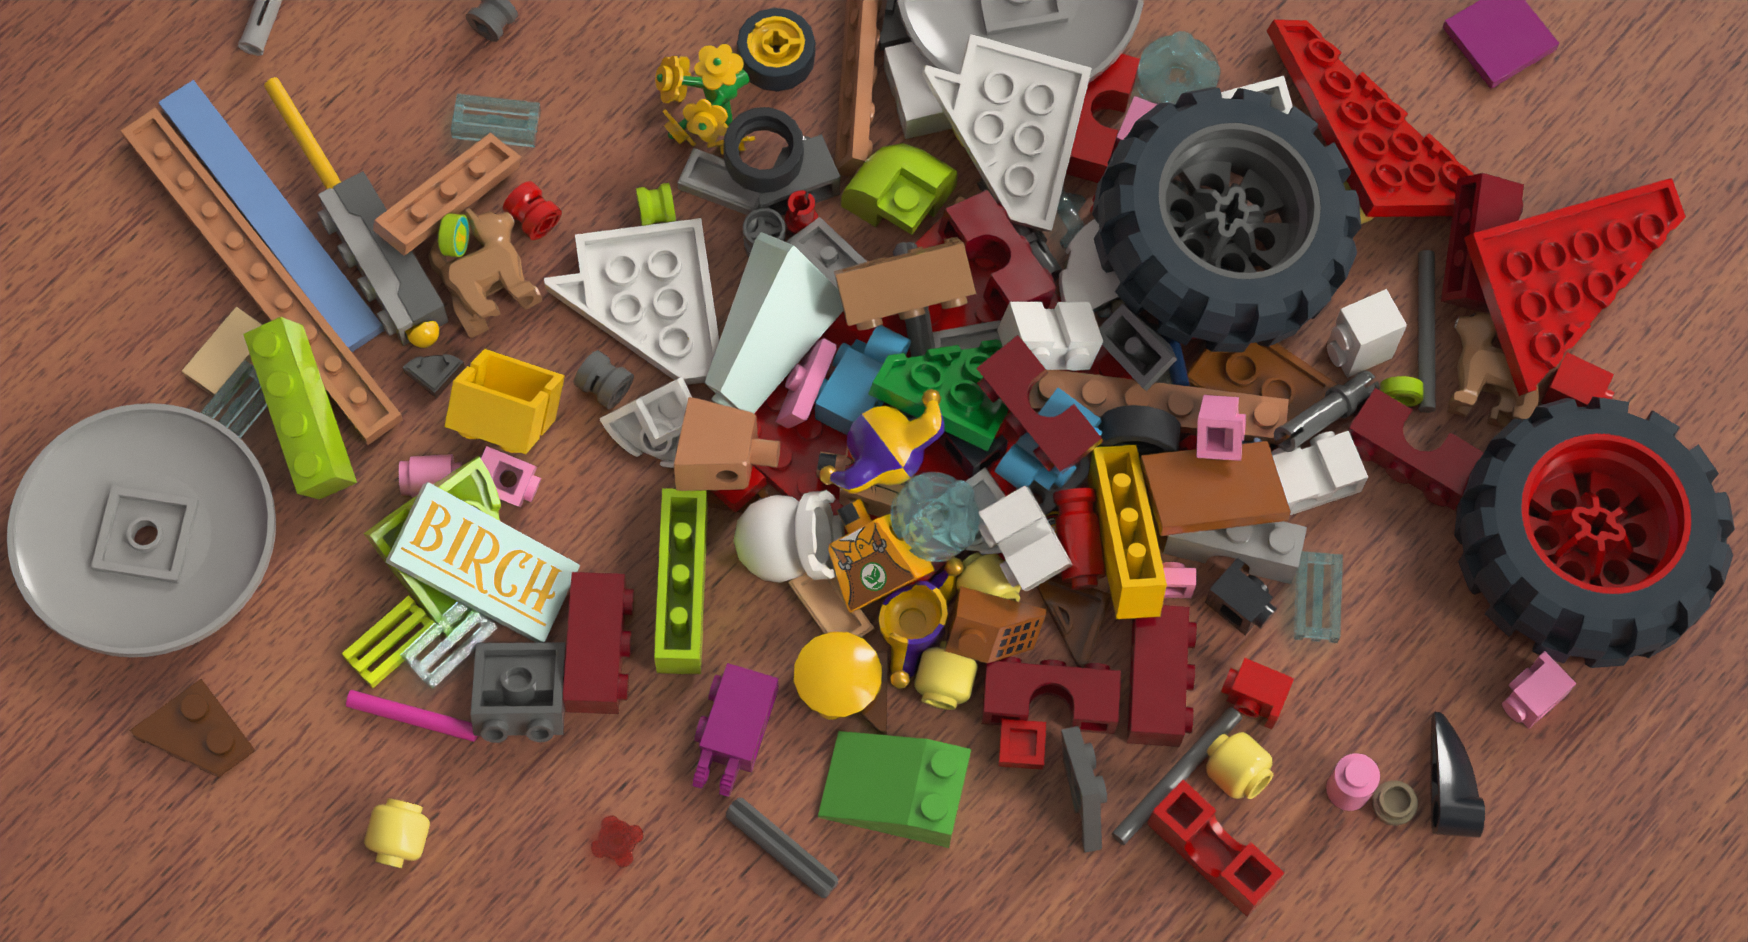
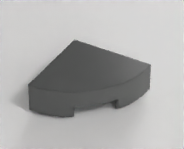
M443 354V356L432 355L423 358L419 356L403 366L406 375L436 398L465 368L463 361L449 354Z

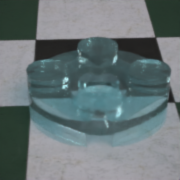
M1178 31L1172 36H1164L1153 41L1145 48L1140 57L1137 72V88L1144 100L1155 104L1172 103L1174 105L1182 93L1211 87L1216 88L1221 71L1214 53L1207 45L1194 39L1188 32ZM1171 69H1183L1186 72L1185 77L1187 80L1179 82V78H1177L1176 82L1172 81L1169 78Z
M939 472L922 473L911 478L893 499L891 506L893 530L898 539L903 537L905 542L912 547L909 551L923 560L932 562L950 560L967 549L974 542L978 533L980 522L979 510L974 500V490L965 481H957L954 477ZM933 508L938 509L944 517L939 527L933 525L932 521L934 519L928 520L926 512L931 511Z

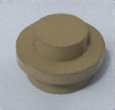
M1392 780L1381 784L1377 788L1372 798V807L1374 813L1382 822L1398 826L1409 822L1413 818L1418 808V799L1414 790L1409 785L1401 781Z

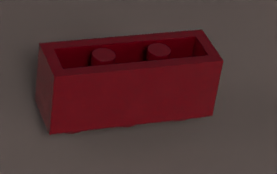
M1486 173L1457 179L1441 302L1478 312L1489 311L1464 237L1475 232L1520 220L1523 211L1524 184Z
M572 572L562 699L565 712L619 714L620 700L628 701L629 674H622L623 658L631 657L632 631H624L625 615L634 614L635 591L634 589H627L625 574Z
M1162 605L1160 617L1132 618L1127 743L1180 747L1185 733H1192L1194 709L1193 707H1186V691H1193L1195 664L1187 663L1188 648H1195L1197 623L1189 622L1190 607Z

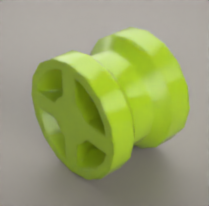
M669 183L661 184L658 189L648 190L645 187L636 188L642 226L676 221Z

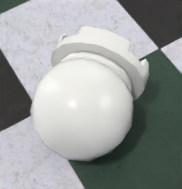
M825 490L805 493L800 501L790 496L773 495L750 504L737 520L733 540L739 560L751 573L764 581L780 583L800 577L805 572L814 580L836 577L828 545L845 536L844 524L840 516H833L829 504L833 503L835 497Z

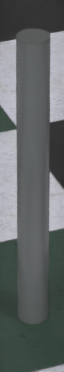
M1431 250L1418 252V379L1424 384L1423 401L1418 404V410L1423 413H1431L1436 410L1435 252Z
M1229 707L1111 833L1116 841L1121 845H1125L1149 820L1152 811L1182 780H1186L1208 756L1207 750L1214 740L1220 735H1228L1242 720L1241 714L1236 709Z

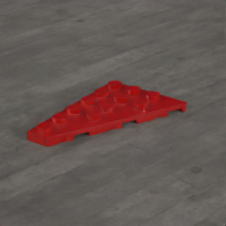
M1274 19L1268 27L1267 33L1314 121L1318 123V128L1326 144L1335 143L1348 165L1351 174L1346 181L1351 190H1356L1359 197V205L1365 216H1452L1457 179L1474 175V173L1466 166L1460 164L1454 155L1430 133L1423 137L1405 120L1408 113L1400 105L1390 100L1387 93L1364 72L1357 76L1338 59L1342 52L1332 43L1325 40L1321 33L1307 20Z
M1672 178L1489 228L1464 237L1519 396L1537 389L1536 385L1549 370L1555 368L1563 359V354L1573 348L1591 327L1590 323L1602 309L1607 308L1613 302L1616 293L1625 288L1643 267L1641 264L1654 250L1658 249L1665 242L1667 234L1675 230L1686 216Z

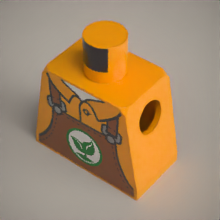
M861 499L837 510L848 534L830 543L828 551L849 613L865 607L935 571L928 558L894 513L871 521Z

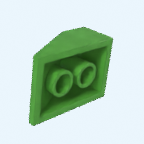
M838 731L818 818L949 848L971 749L923 738Z

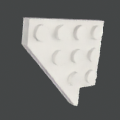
M970 34L967 38L959 74L925 65L922 70V76L994 199L1005 208L1009 221L1049 233L1053 228L1092 68Z
M701 218L576 234L575 239L580 273L544 278L546 291L673 380L683 377L686 385L705 383L719 344V335Z

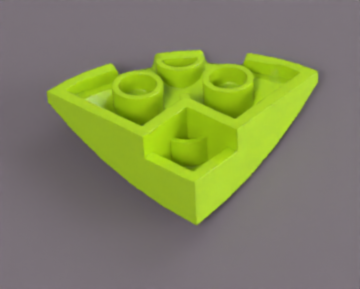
M479 456L433 484L500 521L498 511L501 508V502L488 469ZM417 496L363 533L385 563ZM386 563L417 604L438 625L439 630L450 642L458 637L479 614L478 611Z

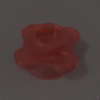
M616 816L605 817L601 822L602 828L600 829L598 839L591 844L592 853L597 858L607 857L615 860L619 867H627L634 860L632 853L636 844L643 840V831L638 825L630 826L628 823L618 820ZM620 838L622 842L620 845H614L613 840Z

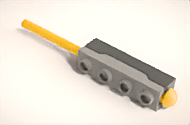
M278 78L269 79L265 82L264 88L326 188L325 191L318 194L323 210L317 212L319 219L329 235L336 232L342 243L337 248L347 267L351 268L356 265L362 275L361 278L357 279V282L368 302L376 299L382 311L377 313V316L389 336L396 333L403 346L408 343L419 348L433 345L439 337V327L448 323L444 304L412 251L405 256L373 231L374 220L387 211L366 174L362 171L341 182Z

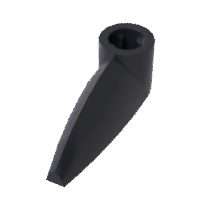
M1434 711L1431 716L1430 762L1432 832L1436 835L1479 838L1484 829L1485 804L1483 798L1479 797L1471 761L1461 739L1448 719L1441 712Z

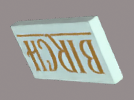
M429 482L423 484L386 560V563L536 643L545 642L571 586L572 572H577L580 567L576 562Z

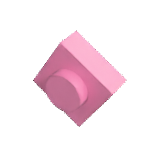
M1178 562L1162 563L1167 583L1164 598L1191 599L1196 587V568H1185L1184 564Z

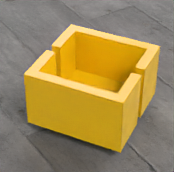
M484 349L471 362L470 367L467 366L454 379L444 427L458 431L461 436L468 439H482L499 445L506 452L527 454L539 440L540 435H543L556 420L565 375Z

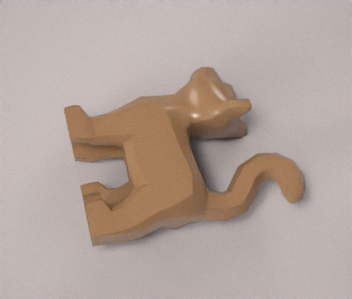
M470 208L466 209L465 212L472 234L483 248L452 261H448L439 249V230L434 233L436 240L428 255L431 268L439 275L451 294L454 312L470 339L489 330L485 317H496L501 314L496 303L493 300L486 299V297L500 289L505 288L525 310L542 302L538 288L533 286L530 281L524 280L520 256L510 242L511 230L515 223L513 217L508 212L497 214L488 211L476 215Z
M1477 311L1469 316H1459L1455 323V329L1460 335L1463 346L1457 365L1460 391H1455L1451 395L1447 412L1466 417L1472 406L1475 405L1480 392L1484 391L1497 395L1499 400L1498 406L1493 407L1489 412L1488 424L1504 428L1512 419L1529 418L1535 407L1538 406V384L1535 391L1521 396L1518 395L1503 349L1492 347L1497 332L1490 313Z

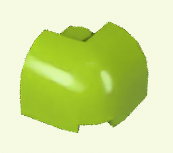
M904 143L883 146L865 161L841 195V206L874 227H877L880 221L885 218L912 235L927 214L935 217L956 188L958 173L954 168L920 148Z

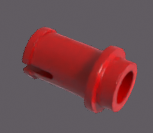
M804 190L796 191L789 196V210L785 215V225L791 233L797 234L818 218V214L814 209L815 199L812 194H809L806 200V191Z

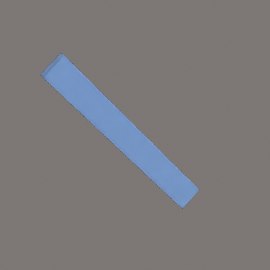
M192 80L159 101L160 108L349 350L351 352L355 351L382 333L384 328L381 322L196 82Z

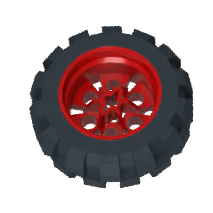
M1592 397L1587 407H1577L1575 399L1565 398L1535 407L1533 413L1527 419H1513L1491 439L1479 461L1476 462L1469 475L1463 497L1457 505L1454 537L1463 546V554L1458 563L1469 591L1474 595L1482 592L1490 604L1485 615L1508 637L1517 630L1535 641L1532 648L1533 653L1541 655L1546 651L1553 660L1563 664L1569 656L1583 657L1585 665L1590 668L1624 666L1630 657L1638 655L1650 658L1675 644L1711 606L1710 602L1725 583L1733 558L1731 547L1727 544V538L1735 530L1730 499L1726 492L1715 493L1712 482L1719 474L1699 444L1688 450L1674 437L1680 429L1678 425L1655 411H1651L1646 419L1629 414V402ZM1575 478L1587 479V490L1582 496L1579 494ZM1599 500L1608 503L1612 512L1601 508ZM1551 501H1559L1567 509L1555 510ZM1634 502L1642 513L1627 519L1628 512L1626 508ZM1529 506L1539 512L1540 518L1529 515ZM1591 526L1599 528L1597 531L1598 536L1590 533ZM1627 535L1634 538L1638 547H1632ZM1535 537L1546 539L1552 549H1541ZM1579 548L1589 553V557L1581 555L1575 549ZM1638 560L1654 565V568L1649 575L1631 562ZM1603 571L1614 572L1619 577L1621 584L1609 582L1605 578ZM1565 572L1572 574L1575 578L1566 574Z

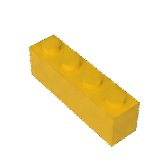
M1136 445L1096 447L1092 451L1088 485L1089 488L1096 489L1097 499L1093 503V509L1099 517L1103 556L1116 619L1160 617L1167 583Z

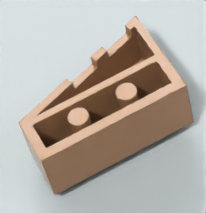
M955 236L945 239V244L925 249L917 247L908 250V253L889 258L882 257L834 271L848 326L856 324L858 330H865L882 325V317L899 313L900 320L925 314V306L941 303L942 309H948L968 303L966 296L976 294L964 243Z

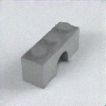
M1282 521L1167 535L1163 554L1205 564L1207 559L1212 556L1239 558L1250 567L1248 574L1291 584L1299 567L1307 527Z

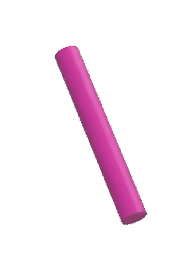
M350 690L346 700V707L473 742L477 738V736H473L472 723L354 690Z

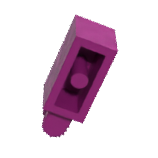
M729 663L726 664L723 676L717 674L714 676L708 700L714 703L709 717L701 716L695 733L694 741L700 743V759L692 786L700 789L704 787L710 775L712 761L727 765L719 784L720 795L730 796L739 769L752 773L779 691L778 678Z

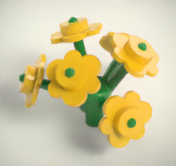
M722 44L718 48L711 45L704 46L699 51L700 62L694 66L695 74L699 77L691 76L689 72L690 61L687 57H664L655 75V85L660 91L663 103H670L674 100L682 102L686 97L687 86L702 88L706 99L698 100L697 104H687L683 109V116L685 118L679 123L666 109L662 111L669 119L664 125L669 132L668 138H675L679 144L687 140L694 147L696 143L684 131L687 128L688 131L698 134L703 141L708 142L707 148L720 147L721 154H724V140H716L719 136L725 135L728 125L733 121L730 101L737 97L738 89L749 83V76L743 70L744 62L742 57L732 53L731 47L727 44ZM745 136L738 147L739 152L746 151L745 143L756 141L755 136Z

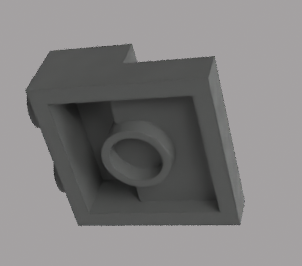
M565 642L476 643L471 703L473 736H482L488 742L498 743L506 740L508 735H526L534 742H546L552 739L553 735H564L565 708L562 699L566 658Z

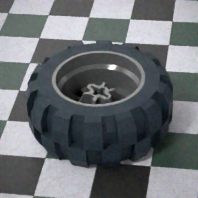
M1211 87L1182 93L1174 105L1172 103L1157 104L1135 121L1124 140H1120L1107 162L1108 166L1104 175L1097 184L1092 215L1099 224V230L1093 239L1102 269L1106 273L1115 271L1120 280V284L1114 292L1136 315L1145 309L1161 321L1157 332L1183 345H1187L1191 338L1195 337L1207 340L1206 349L1211 352H1244L1250 343L1257 342L1258 345L1269 347L1295 335L1302 325L1310 319H1315L1328 304L1337 289L1347 279L1357 255L1353 237L1361 229L1360 205L1356 190H1345L1344 182L1351 174L1348 165L1335 143L1324 147L1314 136L1313 133L1317 129L1318 123L1295 106L1291 108L1288 114L1271 107L1272 95L1238 88L1231 99L1222 98L1220 88ZM1231 172L1243 177L1240 184L1233 183L1229 187ZM1177 175L1188 189V195L1171 182ZM1200 186H1208L1211 189H1201ZM1245 200L1251 202L1253 205L1247 206ZM1170 211L1180 212L1185 217L1186 222L1182 223L1174 220ZM1224 212L1228 214L1229 222L1231 223L1227 230L1224 229L1226 224ZM1275 213L1279 214L1282 223L1263 222L1266 216ZM1204 231H1208L1210 234L1209 238L1205 235ZM1231 239L1234 241L1232 244H1227ZM1255 239L1265 245L1266 251L1256 249ZM1221 264L1229 265L1236 269L1237 272L1221 269ZM1253 266H1261L1265 271L1257 272Z

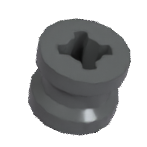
M481 0V4L478 7H472L465 16L470 26L487 40L497 42L503 35L504 26L512 24L517 19L518 12L509 0Z

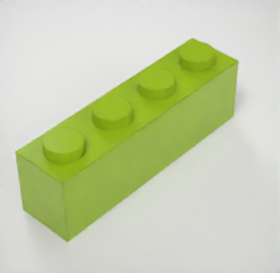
M279 317L244 333L243 336L297 494L320 500L356 484L357 481L304 326Z
M662 488L654 654L657 673L701 674L708 515L706 490L679 491Z

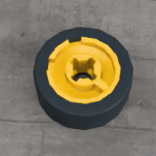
M770 8L758 11L745 21L738 34L737 54L743 59V70L748 74L749 82L763 90L783 91L792 89L806 80L814 66L815 38L812 27L802 16L789 9ZM774 45L781 46L779 48L780 52L774 53L771 47Z

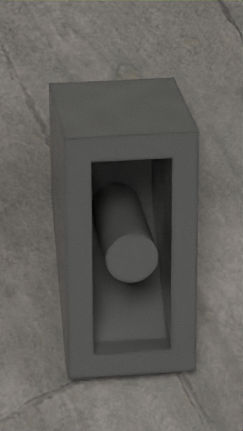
M822 134L812 138L808 136L803 137L804 159L799 175L782 189L775 192L760 193L758 197L759 208L775 210L782 216L789 210V196L796 191H806V200L808 195L812 194L815 204L840 195V175ZM788 146L782 148L773 168L786 161L789 153Z
M1123 303L1099 328L1103 339L1102 345L1146 391L1177 360L1170 344L1153 326L1139 314L1136 315Z

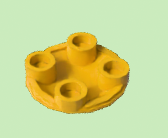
M828 632L813 638L801 649L794 664V684L799 697L811 710L818 712L821 717L827 720L847 717L862 711L875 699V696L881 689L882 666L876 651L863 638L849 632Z

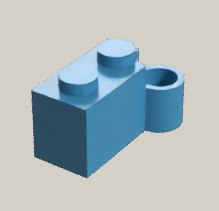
M880 325L875 328L867 344L858 339L855 340L852 346L843 343L833 360L832 366L836 368L829 380L824 378L815 399V419L847 435L852 423L862 413L883 405V401L868 394L871 385L887 356L904 353L906 356L911 340Z
M1057 387L1038 413L1041 416L1054 417L1075 404L1098 434L1101 436L1103 433L1098 429L1102 422L1101 419L1059 387ZM1027 432L1006 453L996 467L995 473L1017 489L1023 486L1029 487L1035 480L1048 491H1051L1054 485L1062 488L1077 467L1072 466L1063 475L1057 467L1048 472L1032 452L1039 445Z

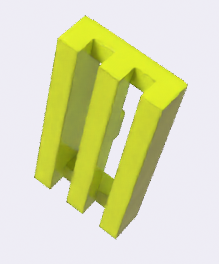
M408 595L348 647L342 655L356 672L374 688L439 631V627ZM412 614L362 659H357L406 615ZM421 623L424 626L373 672L367 669L385 652L396 645L416 625Z

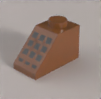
M961 586L949 620L945 652L990 663L1033 650L1046 615V609Z

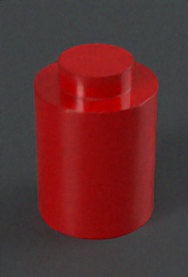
M1073 523L1056 528V536L1073 564L1061 572L1062 582L1071 583L1073 590L1097 587L1098 579L1106 577L1099 523Z

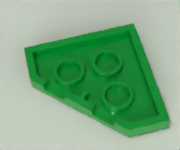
M997 339L981 341L979 347L963 350L960 349L959 345L927 349L925 355L906 358L904 353L888 355L875 377L868 394L920 418L926 409L922 401V395L926 390H936L941 397L939 407L944 420V431L988 451L1009 408L1001 398L994 403L988 398L977 384L983 376L976 368L1002 348L1001 341Z

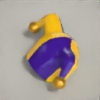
M933 389L925 391L922 395V401L926 407L925 412L920 418L912 421L897 408L889 406L874 407L862 413L852 423L847 434V447L854 460V464L846 471H837L830 465L823 467L819 473L820 480L826 485L833 483L844 491L854 494L868 489L877 483L890 486L901 484L910 479L919 470L923 462L924 449L944 433V420L939 407L941 402L939 392Z
M958 558L948 559L945 564V570L933 577L930 582L916 581L912 585L900 588L890 594L881 605L878 617L880 632L886 642L891 645L890 670L892 675L890 679L892 685L897 689L906 688L910 678L916 672L922 653L926 649L937 645L945 634L949 618L947 605L956 594L957 576L962 573L964 564Z

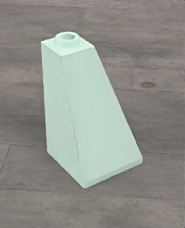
M763 232L755 239L705 380V384L716 393L711 399L714 403L752 412L753 414L843 311L838 289L794 245Z

